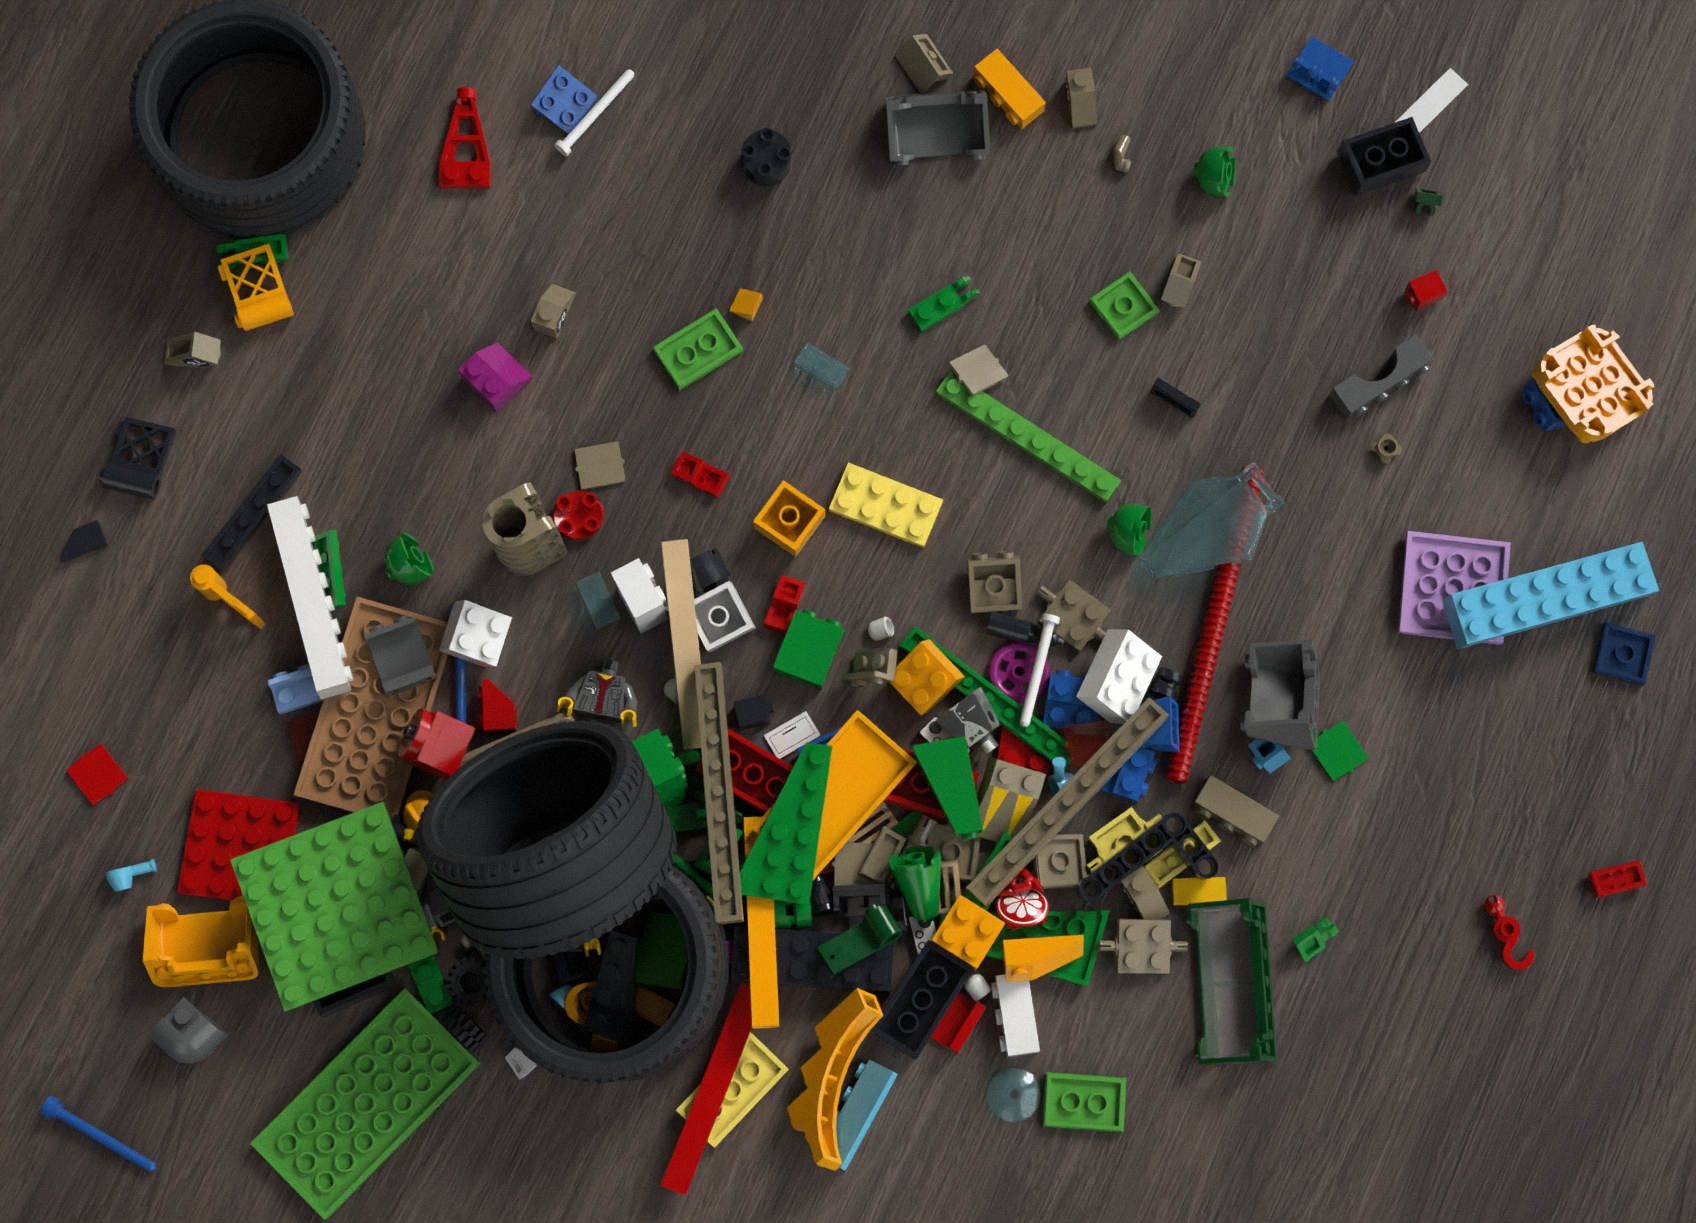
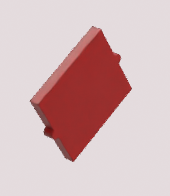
M101 743L86 755L82 754L81 759L66 770L94 806L109 794L113 795L114 790L129 779Z

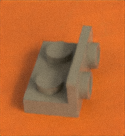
M888 648L855 652L853 673L842 674L841 679L849 681L850 686L865 688L866 684L883 686V682L894 681L897 650Z

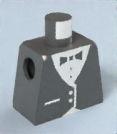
M981 687L936 719L937 723L952 738L965 736L967 748L978 743L984 753L988 754L999 746L990 732L997 728L1000 723Z

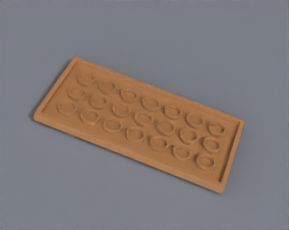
M356 597L342 641L347 653V657L343 658L345 667L350 666L354 681L349 682L352 691L324 699L293 794L294 796L352 813L384 802L392 823L393 815H399L414 768V766L403 762L404 758L398 754L403 731L418 709L422 708L429 712L432 710L449 654L439 651L448 622ZM399 617H414L437 679L387 697L364 635L369 633L368 630L378 625L387 627L394 624L393 621Z

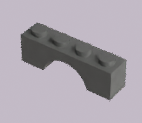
M1417 334L1394 349L1391 354L1393 362L1392 373L1385 379L1366 381L1356 375H1352L1332 389L1329 396L1346 419L1353 415L1355 418H1358L1368 410V405L1373 402L1376 404L1381 403L1389 397L1388 392L1394 388L1397 391L1401 390L1410 383L1408 379L1414 375H1417L1419 378L1431 369L1429 365L1434 360V357Z

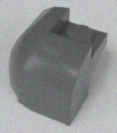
M183 997L165 1018L162 1017L151 1031L149 1038L175 1061L193 1064L209 1057L229 1034Z

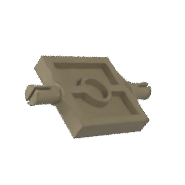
M1071 580L1055 595L1044 586L1040 588L1036 595L1048 602L1047 610L1044 614H1051L1060 618L1059 625H1054L1053 632L1057 633L1061 639L1079 652L1094 638L1101 642L1103 641L1106 632L1101 628L1111 609ZM1040 618V619H1039V622H1040L1042 625H1044V622H1042V621H1041V618Z
M1117 919V930L1114 940H1098L1099 945H1108L1098 946V951L1114 952L1116 958L1115 972L1170 974V957L1172 952H1187L1188 950L1187 947H1178L1188 946L1187 941H1172L1171 920Z

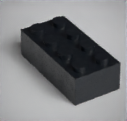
M928 940L882 1012L883 1017L874 1025L871 1032L912 1059L917 1060L973 968Z

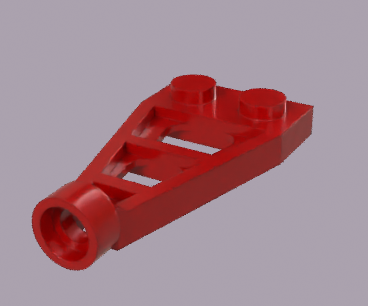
M470 87L458 88L455 110L440 159L439 186L441 189L491 188V162L476 104L477 91ZM461 119L473 120L474 135H458ZM460 143H472L476 149L477 159L475 161H455L454 156L457 146Z

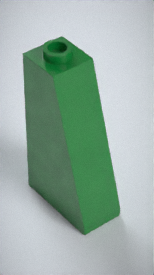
M966 737L913 745V755L955 838L962 837V841L977 839L978 834L982 833L983 827Z

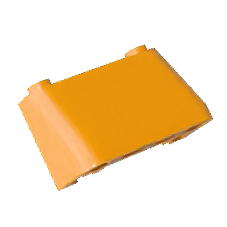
M244 896L232 900L229 903V911L178 915L175 908L169 904L162 903L156 906H147L143 963L153 984L159 987H178L256 978L259 973L258 936Z

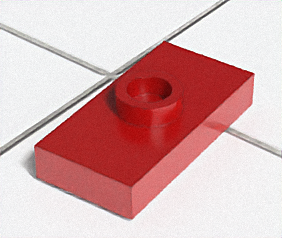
M1640 860L1587 873L1595 899L1648 885Z

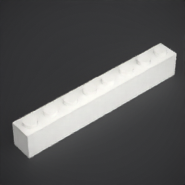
M298 496L267 504L316 691L320 699L352 691L349 682L354 681L350 666L345 667L343 658L347 657L344 643L338 642L337 635L341 634L337 619L332 620L330 611L335 609L331 596H326L324 588L328 587L325 573H320L318 565L322 564L318 549H313L312 542L316 541L312 526L307 527L306 519H309L310 516L306 503L301 504Z

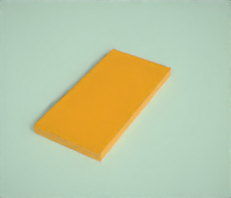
M858 710L827 743V745L833 746L813 880L917 763ZM774 804L752 828L758 835Z

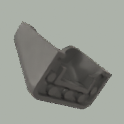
M984 90L884 97L890 161H895V165H908L910 160L915 157L964 154L969 155L970 160L984 159V154H990L987 93Z
M1313 640L1250 643L1249 654H1245V666L1247 670H1251L1252 674L1250 710L1245 712V716H1241L1242 732H1246L1248 737L1304 750L1316 749L1320 671Z

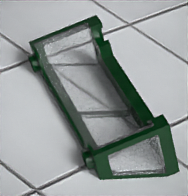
M1246 898L1189 903V910L1186 912V922L1193 931H1196L1203 1038L1199 1039L1194 1048L1198 1063L1200 1065L1277 1062L1266 902Z

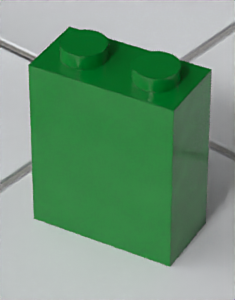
M803 609L802 612L796 610L774 663L773 671L822 690L844 636V628H841V623L832 619H827L826 621L818 619L817 614L809 610Z

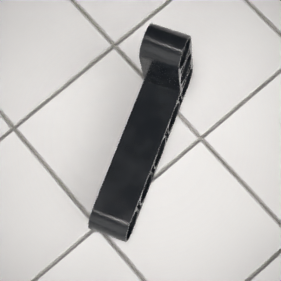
M1169 813L1162 816L1083 877L1076 885V894L1083 901H1094L1100 898L1168 844H1170L1190 872L1198 879L1214 877L1218 873L1219 864L1186 819L1179 813ZM1169 818H1174L1178 823V829L1175 832L1169 831L1166 827V822ZM1148 834L1156 836L1158 843L1155 848L1147 846L1145 839ZM1185 839H1190L1194 843V850L1190 854L1186 853L1183 849L1182 844ZM1127 850H1133L1136 853L1137 860L1134 864L1126 862L1125 853ZM1202 860H1206L1210 864V872L1206 875L1202 874L1199 870V863ZM1107 866H1112L1116 870V877L1112 881L1104 876V870ZM1086 882H1091L1095 886V894L1091 897L1083 892V886Z

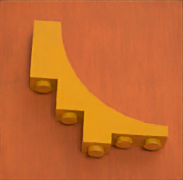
M858 988L815 1027L821 1049L801 1067L804 1083L808 1088L787 1107L790 1123L797 1131L805 1132V1138L811 1148L814 1162L820 1167L836 1171L842 1165L836 1132L837 1107L841 1087L859 1045L872 1027L883 1017L876 996Z

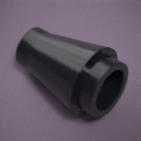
M818 875L813 880L810 897L811 911L815 912L817 917L826 916L834 912L833 895L822 875Z

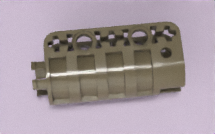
M530 482L522 484L495 499L486 508L482 518L484 533L499 561L508 568L510 573L517 576L532 575L567 554L566 547L551 516L546 515L539 496Z

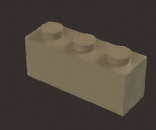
M1212 775L1207 779L1192 805L1197 808L1196 812L1207 819L1210 817L1219 821L1218 825L1231 833L1233 830L1243 835L1241 839L1252 846L1256 844L1261 846L1265 842L1279 818L1278 814Z

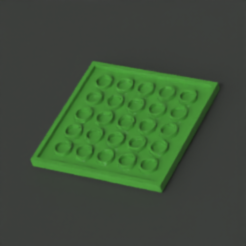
M384 802L230 859L284 1011L292 1010L439 953Z

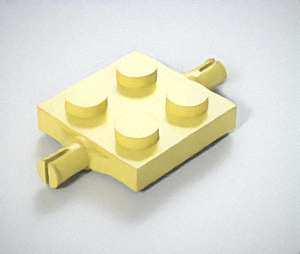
M1131 807L1092 834L1088 839L1096 848L1098 857L1086 864L1090 872L1160 819L1161 815L1157 814L1146 823L1139 818ZM1148 834L1145 839L1146 844L1150 848H1155L1158 842L1155 840L1154 834ZM1127 850L1125 853L1126 862L1129 864L1136 862L1137 855L1133 850ZM1107 866L1109 869L1112 870V872L1116 876L1115 868H1113L1112 866Z

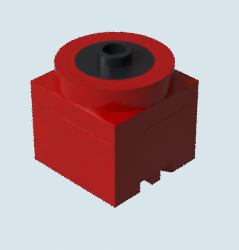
M420 708L403 731L398 754L404 758L403 762L439 778L449 777L459 768L475 728L439 711L429 712Z

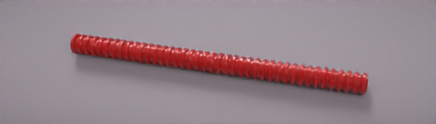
M1247 465L1241 469L1243 474L1239 477L1241 481L1238 482L1237 486L1239 489L1236 490L1238 496L1234 498L1236 504H1233L1232 509L1234 511L1230 513L1232 519L1228 521L1230 526L1226 529L1228 534L1225 535L1224 539L1226 542H1223L1222 545L1224 549L1221 550V555L1223 556L1219 558L1221 564L1217 566L1219 572L1215 574L1217 580L1213 581L1215 587L1211 589L1213 595L1209 597L1211 602L1207 605L1209 610L1206 611L1205 615L1207 618L1203 621L1205 625L1202 626V631L1204 632L1200 634L1202 640L1198 642L1200 648L1196 650L1198 656L1194 658L1196 664L1192 665L1194 672L1190 673L1192 679L1188 682L1190 687H1187L1186 692L1188 695H1185L1184 698L1186 703H1183L1182 707L1184 710L1180 714L1182 718L1179 719V751L1171 752L1173 755L1169 758L1171 764L1167 766L1169 772L1165 774V777L1172 782L1181 784L1188 782L1186 776L1190 774L1188 768L1192 766L1190 760L1194 758L1192 752L1196 750L1194 744L1198 742L1196 736L1200 734L1198 728L1202 726L1200 721L1204 718L1202 713L1206 710L1204 705H1207L1206 697H1209L1210 694L1208 690L1211 689V684L1209 683L1213 681L1211 675L1215 673L1213 667L1217 665L1215 659L1219 658L1217 651L1221 650L1219 644L1223 642L1221 636L1225 634L1223 628H1226L1227 624L1225 621L1229 618L1227 613L1230 612L1229 605L1232 604L1231 598L1234 597V592L1232 591L1236 589L1234 583L1238 581L1236 575L1240 573L1238 567L1242 565L1240 560L1244 557L1242 552H1245L1246 548L1244 545L1248 541L1246 537L1249 536V531L1247 530L1251 528L1249 522L1253 520L1251 516L1255 513L1253 507L1257 505L1255 499L1259 497L1257 492L1260 491L1261 487L1259 484L1263 481L1261 477L1264 476V471L1255 466Z

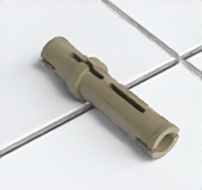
M922 814L913 833L908 834L907 839L909 840L899 856L906 854V848L926 846L925 841L937 822ZM890 870L884 883L889 886L891 885V888L898 891L899 887Z

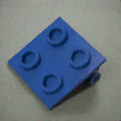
M1312 36L1299 57L1294 60L1286 76L1329 101L1354 61Z
M558 65L531 103V106L535 108L533 112L539 117L544 115L569 134L582 120L598 95Z

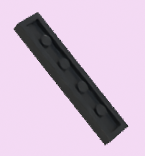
M280 454L201 556L224 572L269 515L267 504L280 501L302 473L301 468Z

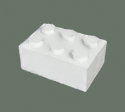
M638 558L611 572L617 591L640 634L668 620L666 614L668 604L660 586L656 585L654 575L647 563L642 565Z
M1108 629L1076 697L1108 722L1124 724L1138 710L1162 656L1130 630Z

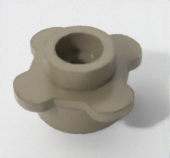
M1387 433L1382 436L1380 441L1374 442L1371 445V450L1380 456L1382 463L1387 464L1393 456L1401 454L1402 447L1398 445L1391 434Z

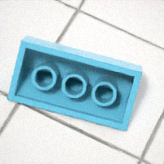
M871 1060L867 1064L861 1063L854 1076L858 1078V1081L854 1088L848 1086L841 1099L845 1102V1105L841 1112L837 1111V1144L842 1165L839 1168L843 1171H846L898 1075Z

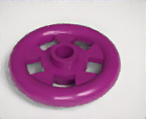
M1018 642L1002 646L990 660L988 666L989 682L1016 703H1024L1027 692L1023 690L1021 685L1026 684L1031 678L1032 668L1030 664L1035 662L1038 648L1031 644ZM1015 652L1026 653V660H1015ZM1047 658L1037 697L1044 692L1049 683L1050 667ZM1002 660L1009 662L1006 672L999 670ZM1016 668H1022L1024 670V674L1022 676H1017L1014 673V670ZM1005 679H1008L1015 685L1011 691L1002 685Z

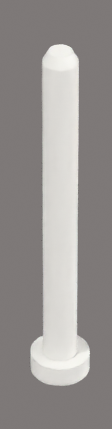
M630 69L626 70L563 141L558 140L554 144L561 154L567 157L572 152L570 147L632 80L634 72Z
M1042 614L1041 621L1044 622L1020 718V725L1023 727H1028L1030 724L1054 625H1059L1060 618L1055 615Z

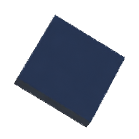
M1608 622L1603 623L1592 673L1644 686L1656 635Z

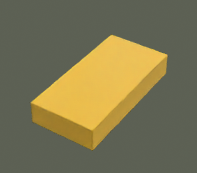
M1225 877L1172 879L1173 906H1188L1189 903L1227 900Z

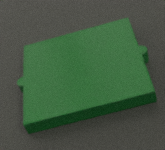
M1341 721L1329 730L1324 729L1322 734L1317 737V748L1311 750L1332 782L1347 772L1352 773L1355 767L1369 759L1344 721Z

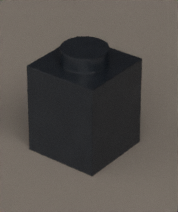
M764 694L734 701L741 731L771 724L770 716H774L771 700L766 701Z

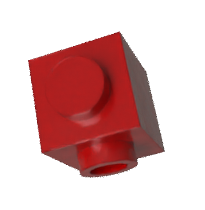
M1434 270L1409 281L1404 295L1407 303L1413 305L1415 311H1418L1443 300L1448 291L1438 271Z

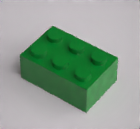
M656 729L632 741L640 754L665 810L686 801V790L689 788L684 774L685 769L679 757L675 758L672 751L673 746L668 736L662 737L659 729Z

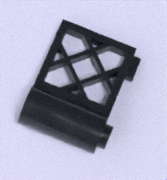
M127 417L124 422L120 421L115 436L119 437L111 462L106 468L103 467L100 472L99 481L102 483L103 488L153 500L156 499L161 486V476L176 434V429ZM131 426L141 428L144 432L143 435L132 441L128 437ZM159 432L168 434L166 441L158 446H155L150 438ZM148 439L153 448L139 455L134 446ZM129 448H132L137 456L128 462L119 460L121 453ZM156 453L159 457L157 468L145 466L142 460Z

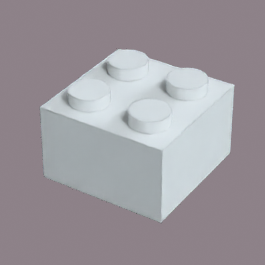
M730 581L694 599L697 632L708 652H712L756 629L733 583Z
M467 600L454 602L439 651L485 668L496 667L512 617Z

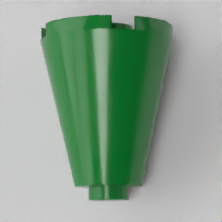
M915 846L906 848V854L901 856L898 855V852L894 853L888 860L889 868L913 918L921 923L933 921L935 916L939 914L940 850L935 851L933 846Z

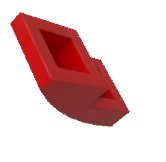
M683 451L670 473L681 481L716 498H720L731 477L729 473L710 466L704 460Z
M781 575L764 622V628L786 635L801 601L806 585L805 582Z

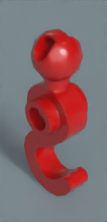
M1497 895L1489 896L1484 902V908L1496 920L1492 925L1494 938L1500 943H1505L1501 949L1503 963L1511 970L1526 969L1532 964L1535 952L1533 950L1527 951L1521 962L1515 961L1512 958L1511 951L1518 941L1521 930L1520 925L1516 919L1505 916L1503 912L1505 910V902L1501 897ZM1490 897L1494 898V903L1489 900Z

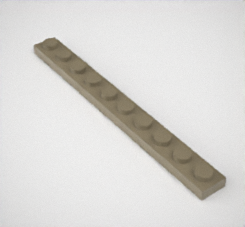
M721 662L699 664L694 666L715 919L718 925L744 922Z
M1149 697L966 888L987 907L1169 718V714Z

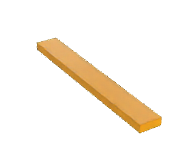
M744 817L745 861L759 836L752 828L762 817ZM747 896L752 1029L779 1027L774 900Z

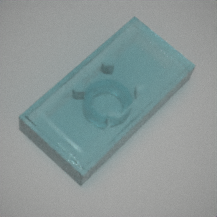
M808 342L794 361L796 367L837 391L850 372L849 367Z
M600 571L576 581L596 629L620 620V616Z

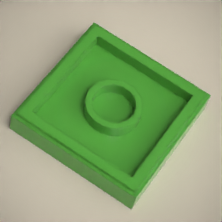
M1130 271L1089 299V303L1118 341L1160 312L1159 308Z

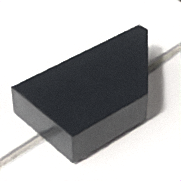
M96 520L73 529L60 556L63 563L108 545L100 522Z

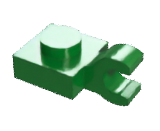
M1323 917L1318 921L1317 928L1311 925L1291 939L1299 957L1304 962H1307L1325 949L1324 942L1337 935L1339 931L1334 923L1331 924L1327 917Z

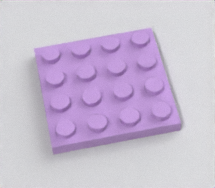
M1407 531L1398 633L1454 640L1442 600L1454 593L1508 579L1511 543ZM1504 637L1483 643L1502 645Z

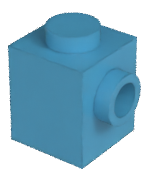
M1255 739L1248 745L1254 753L1251 759L1259 769L1264 767L1270 774L1291 759L1283 746L1278 743Z

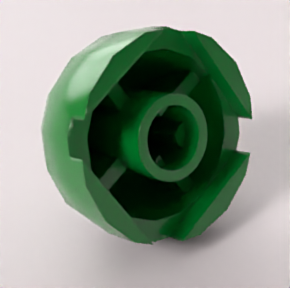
M1215 146L1207 149L1200 156L1199 162L1194 163L1193 176L1197 177L1200 188L1209 195L1228 197L1231 192H1227L1228 185L1234 186L1236 175V158H1231L1230 152L1235 151L1231 146Z
M1130 503L1121 506L1114 515L1109 516L1106 529L1110 530L1111 542L1119 551L1139 556L1147 542V538H1144L1145 532L1151 529L1152 509L1143 504Z
M403 533L393 539L388 544L384 553V563L386 566L384 570L391 580H396L408 586L419 584L434 573L433 563L428 553L424 551L421 554L417 548L420 543L410 534Z

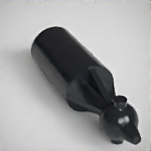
M991 612L986 634L1022 644L1040 642L1042 630L1030 621ZM1053 632L1049 647L1064 644V640L1057 633Z

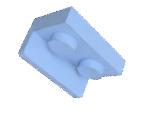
M309 664L298 667V671L290 674L287 671L273 675V679L267 681L268 686L272 690L279 714L324 701V699H320L316 691Z

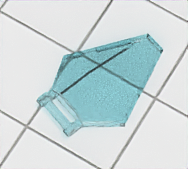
M1256 463L1249 464L1239 474L1195 480L1191 483L1139 559L1153 580L1171 575L1178 577L1215 569L1214 566L1230 562L1233 565L1252 561L1268 516L1280 509L1285 501L1260 474V468ZM1253 480L1269 501L1267 504H1262L1247 481Z

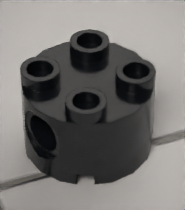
M764 128L749 135L741 148L742 169L746 177L754 184L768 186L776 185L785 179L790 171L791 149L784 136L771 128Z
M718 548L712 549V555L708 550L690 559L694 599L707 593L706 590L713 586L715 589L730 581L731 573L726 568Z

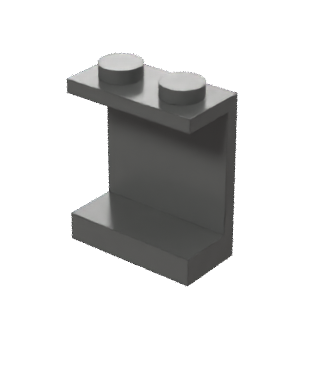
M399 617L393 621L394 624L384 627V625L372 627L368 630L369 633L364 635L387 697L437 679L414 617Z

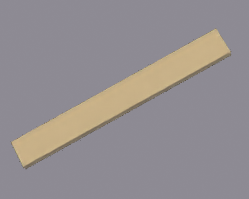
M688 539L662 541L661 548L683 749L701 748L694 666L701 664Z

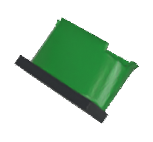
M699 748L698 750L691 749L680 752L677 756L675 755V758L679 757L684 769L698 765L701 760Z

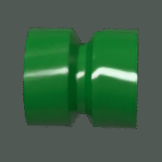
M774 900L775 929H790L792 925H796L797 928L812 927L811 902L809 905ZM793 907L794 916H786V909Z

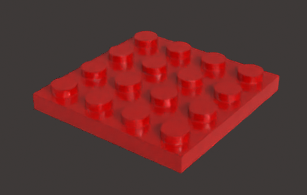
M196 789L177 893L228 901L243 896L230 859L296 835L301 804Z

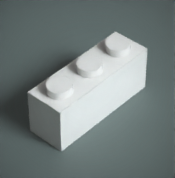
M1005 975L995 976V982L991 983L993 999L998 998L999 1009H995L997 1025H1002L1003 1036H999L1001 1052L1006 1051L1007 1057L1039 1053L1040 1048L1029 981L1006 982Z

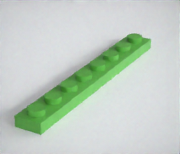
M950 371L937 389L936 394L1103 502L1107 503L1121 483L1120 479L983 391L971 396L965 386L958 382V377L955 373Z

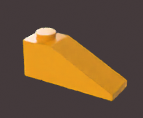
M1083 935L1003 940L1006 982L1034 980L1083 956Z

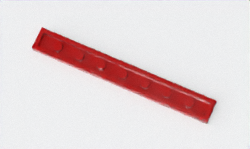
M743 983L739 986L661 1183V1186L685 1196L752 1030L751 986Z

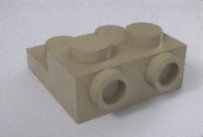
M1013 551L998 552V557H988V553H974L972 558L967 559L971 613L1023 609L1020 557L1018 555H1014Z

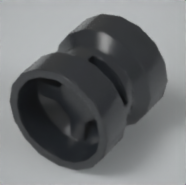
M1159 667L1156 674L1157 681L1152 684L1149 692L1160 699L1170 696L1174 700L1176 686L1180 685L1183 676L1171 669Z

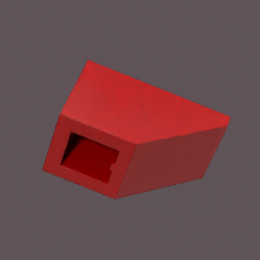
M487 678L482 679V686H478V700L483 702V712H479V727H483L486 734L517 732V706Z

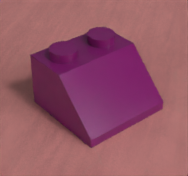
M498 342L476 352L458 369L461 378L496 413L533 379V376Z

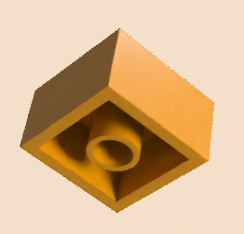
M783 480L754 519L753 525L755 530L796 557L826 517L823 507Z
M928 639L920 642L896 667L894 681L890 683L922 716L929 713L965 676Z
M959 895L931 942L965 962L976 971L1005 925V922L962 895Z

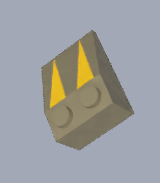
M989 757L977 795L983 831L978 834V837L997 842L1002 832H1005L1014 838L1027 825L1039 800L1046 774Z

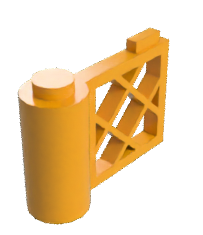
M270 244L221 259L222 265L217 267L222 281H228L237 307L234 319L238 328L243 327L246 332L294 316ZM267 252L269 261L265 269L252 264L256 255ZM237 261L246 264L241 277L232 274L228 264ZM250 267L262 272L257 285L244 280ZM270 267H272L274 274L268 272ZM266 275L276 279L277 289L267 291L260 288ZM233 278L236 279V280H238L236 286H235V283H234ZM242 283L254 288L250 298L240 301L238 290Z
M199 565L192 570L190 574L191 584L206 599L211 601L224 600L259 629L266 625L256 613L227 591L226 582L212 567Z

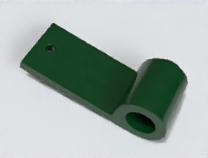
M879 904L871 906L865 911L866 916L862 923L817 947V951L833 976L888 946L902 935L901 928L885 905L879 906Z

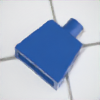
M1170 696L1154 700L1157 705L1169 714V718L1141 748L1154 751L1178 752V703ZM1118 724L1117 730H1118L1123 724Z

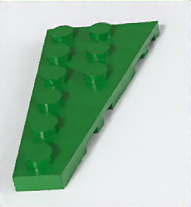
M805 743L740 871L742 895L805 905L810 904L833 746Z
M1110 910L1048 912L1046 922L1040 925L1036 924L1029 927L1009 929L1005 924L985 956L1004 962L1003 940L1083 935V956L1045 975L1088 987L1098 953V946H1100L1098 940L1102 939ZM990 913V914H992L993 916H995V917H997L998 919H1000L1001 921L1005 922V921L998 915V913ZM942 914L939 927L946 918L947 914Z

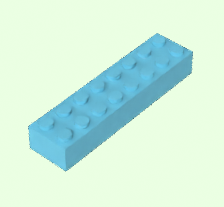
M1639 542L1454 593L1444 598L1442 603L1458 650L1648 597L1658 592L1659 588L1644 544Z

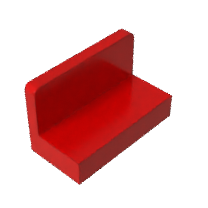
M958 993L932 1034V1039L958 1054L986 1009V1006L978 1001L977 1003L962 993Z

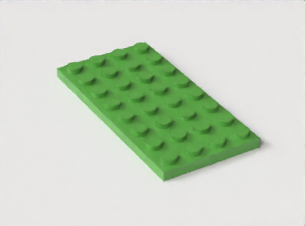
M404 988L250 1144L324 1220H327L481 1063Z

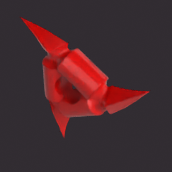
M1023 868L1007 885L1008 888L1002 890L997 896H1014L1015 893L1020 894L1031 890V888L1043 894L1044 891L1039 880ZM1020 878L1025 879L1024 882L1017 884Z

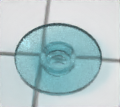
M1008 1068L997 1073L992 1078L987 1090V1099L992 1111L999 1118L1009 1122H1019L1029 1118L1037 1110L1041 1098L1040 1087L1036 1079L1029 1072L1019 1068ZM1013 1089L1018 1090L1020 1094L1016 1100L1011 1099L1009 1096L1010 1091Z

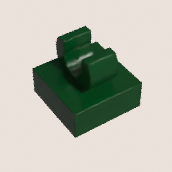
M1415 187L1413 198L1417 202L1415 206L1416 213L1420 214L1422 206L1428 205L1430 206L1429 215L1433 216L1436 212L1435 205L1441 206L1443 199L1441 192Z

